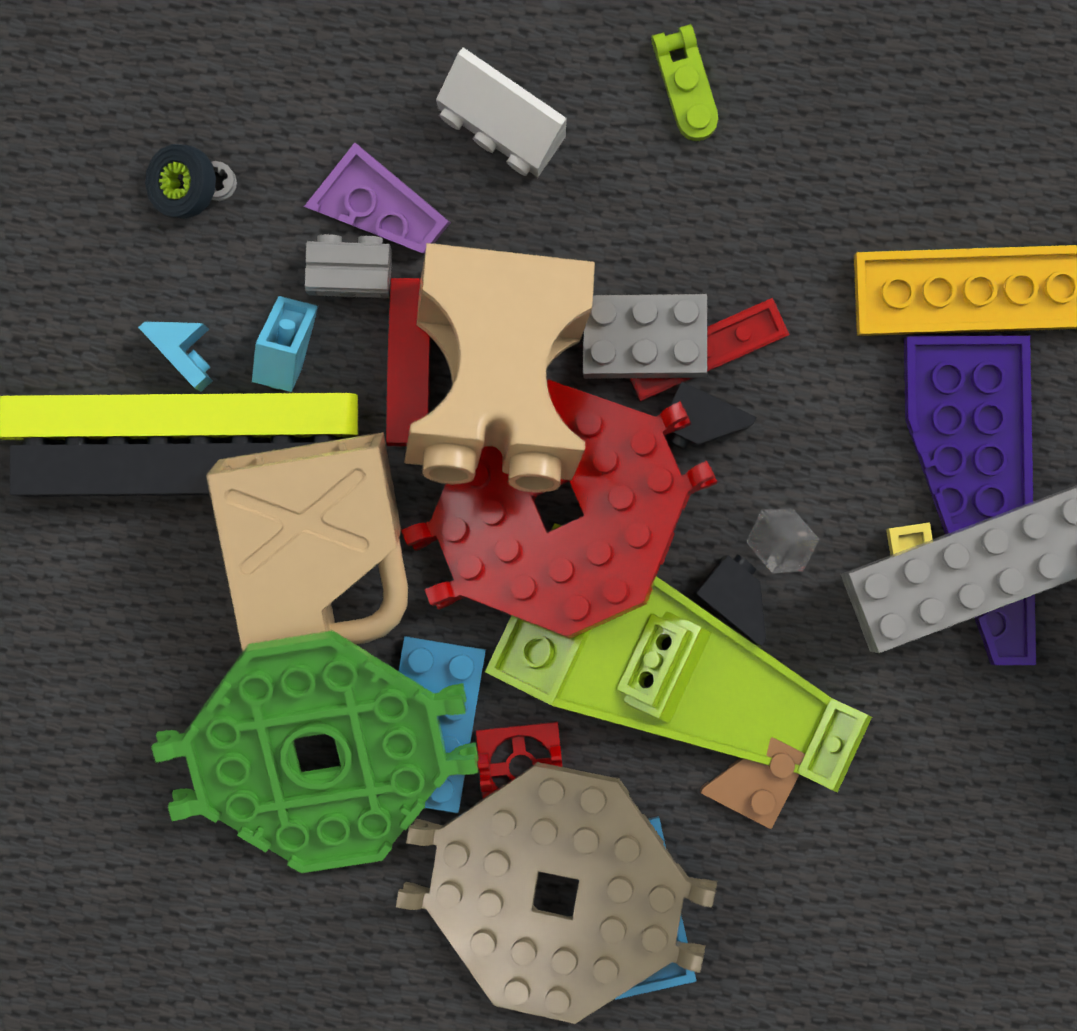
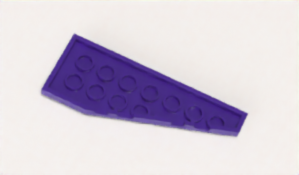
M907 336L904 338L905 421L945 535L1033 502L1030 336ZM1035 594L974 617L991 665H1036Z

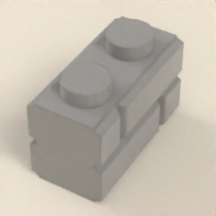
M327 234L318 235L317 242L307 241L305 291L309 296L390 298L392 249L390 244H383V238L377 236L358 237V243L342 242L341 236Z

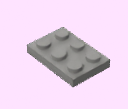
M707 294L593 295L592 310L586 323L583 337L584 379L707 378Z

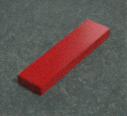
M773 298L707 327V372L789 336ZM629 378L639 402L680 385L681 382L693 379Z

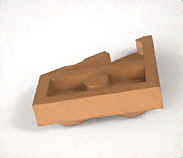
M772 737L766 754L767 757L772 758L770 766L739 758L712 781L705 783L699 792L772 829L800 775L794 773L795 764L801 765L805 754Z

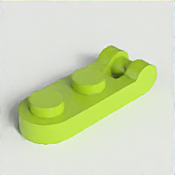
M692 25L679 27L677 33L665 36L664 32L652 35V45L678 129L687 139L693 141L707 139L716 129L718 111L697 47V40ZM683 48L686 58L672 62L670 52Z

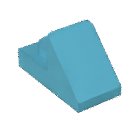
M143 322L138 327L195 389L202 392L213 381L205 373L211 368L209 364L194 349L189 354L186 352L209 330L204 324Z

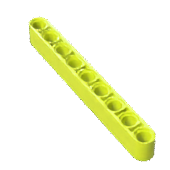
M352 393L0 396L1 440H15V437L16 440H23V438L28 437L49 438L50 440L56 439V437L57 439H65L66 437H87L90 439H97V437L98 439L130 437L131 439H147V437L165 436L176 439L178 436L179 438H188L189 436L219 438V435L220 438H229V436L270 438V436L289 435L295 436V438H300V435L301 438L313 435L341 437V434L342 437L358 436V395Z

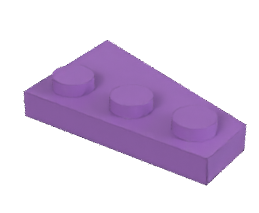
M357 143L352 145L304 206L425 254L426 244H434L451 223Z

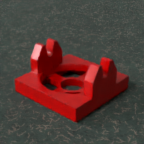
M558 721L476 730L479 757L478 768L483 798L498 789L497 785L493 782L492 776L507 775L510 780L516 778L510 773L509 763L517 755L529 757L533 765L540 762L563 767ZM525 737H531L540 742L551 757L536 759L531 753L526 751ZM512 738L513 753L508 756L506 762L490 763L496 748L505 740Z

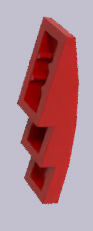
M391 278L387 368V446H407L411 424L427 416L430 411L431 337L417 326L421 278Z

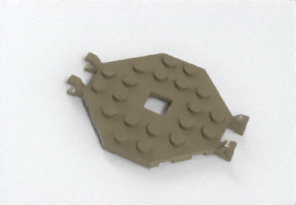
M537 762L506 785L501 786L477 802L473 807L444 825L434 824L421 819L414 820V825L409 826L406 843L418 846H437L431 886L427 888L415 883L405 882L403 889L398 891L396 907L408 910L427 909L494 1006L576 1024L672 962L677 963L684 969L701 972L705 945L676 941L684 898L698 905L712 908L717 881L687 876L680 864L676 863L663 845L664 841L645 814L642 815L630 798L629 791L620 779ZM539 872L579 880L572 916L541 911L533 905Z

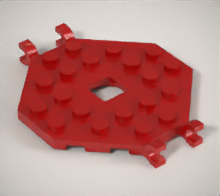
M546 380L551 402L559 417L576 436L585 442V451L573 479H560V485L566 482L571 483L584 516L547 533L535 504L536 497L544 492H527L512 487L509 484V474L502 471L503 456L500 450L493 446L483 447L477 468L475 469L474 479L466 483L445 484L431 520L426 523L414 524L401 530L406 544L413 546L415 551L438 540L453 576V581L439 583L425 589L430 605H436L437 609L440 610L462 598H467L569 639L647 605L653 590L652 585L660 565H663L675 535L674 530L682 510H685L690 495L718 483L707 461L691 468L685 475H682L665 438V435L691 425L686 410L680 401L667 407L660 415L655 417L555 381Z

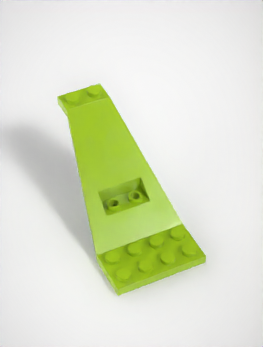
M554 523L552 530L561 527V525ZM657 576L652 585L653 590L647 605L571 639L511 616L485 670V673L551 706L770 766L772 758L766 755L770 739L773 737L805 754L801 765L795 764L794 773H798L835 792H838L872 719L871 716L833 699ZM666 637H670V647L666 650H663V640ZM652 674L654 682L649 688H646L644 685L645 678Z

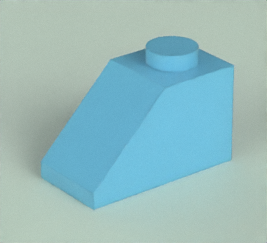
M278 296L255 344L252 382L292 392L303 367L318 310L317 305Z

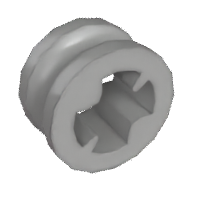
M213 161L211 163L214 172L217 171L220 176L226 173L228 178L223 181L224 188L217 191L215 188L212 200H226L236 190V176L225 163Z

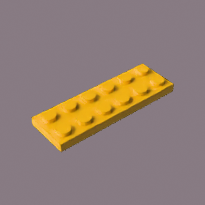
M1077 245L856 252L854 254L857 336L1077 329Z

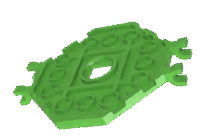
M333 630L248 644L185 733L179 734L175 730L159 731L156 734L158 743L152 745L155 762L186 756L194 790L188 788L173 790L174 802H169L168 804L171 820H182L195 815H203L215 823L220 820L237 830L238 837L264 852H267L268 849L288 860L287 865L300 873L383 861L391 851L392 844L403 830L406 831L425 807V802L437 787H441L448 776L478 773L477 761L479 757L476 742L461 745L452 750V752L446 753L439 720L441 715L466 714L465 702L467 698L464 683L445 687L439 693H432ZM321 734L333 737L341 766L301 772L294 740L296 738Z

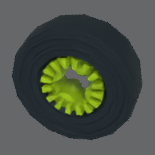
M171 144L161 148L152 157L146 170L145 186L148 198L155 209L168 217L187 219L199 215L210 204L215 192L216 177L213 165L205 153L194 146ZM179 174H182V175L184 176V177H183V182L185 183V184H183V187H185L184 189H183V188H182V189L179 188V187H180V184H181V183H180V180L178 179Z

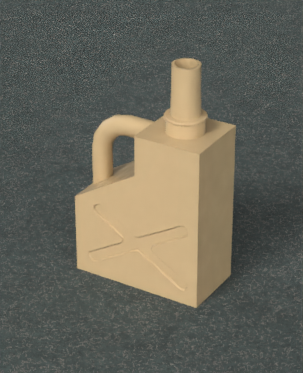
M384 432L224 458L217 461L207 474L242 652L251 643L332 630L355 645L363 644L386 636L400 623L408 606V584L399 540L401 525ZM378 564L383 587V601L380 608L371 616L335 623L331 602Z

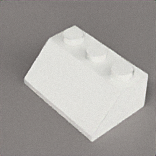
M462 47L436 98L438 109L442 111L439 115L440 118L457 130L464 126L474 133L473 140L486 151L493 153L497 149L509 157L506 161L507 164L518 173L527 176L531 172L538 177L565 139L567 118Z

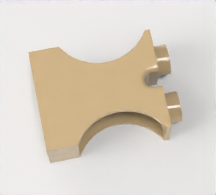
M431 243L426 244L420 279L417 326L424 330L443 352L451 372L452 389L434 411L411 424L405 454L406 464L423 465V475L435 482L446 484L466 483L474 479L475 469L477 468L482 448L493 446L502 453V471L509 474V484L516 489L527 492H549L560 487V479H573L585 451V442L565 425L556 412L547 388L546 369L557 356L571 346L578 344L581 340L592 310L595 262Z

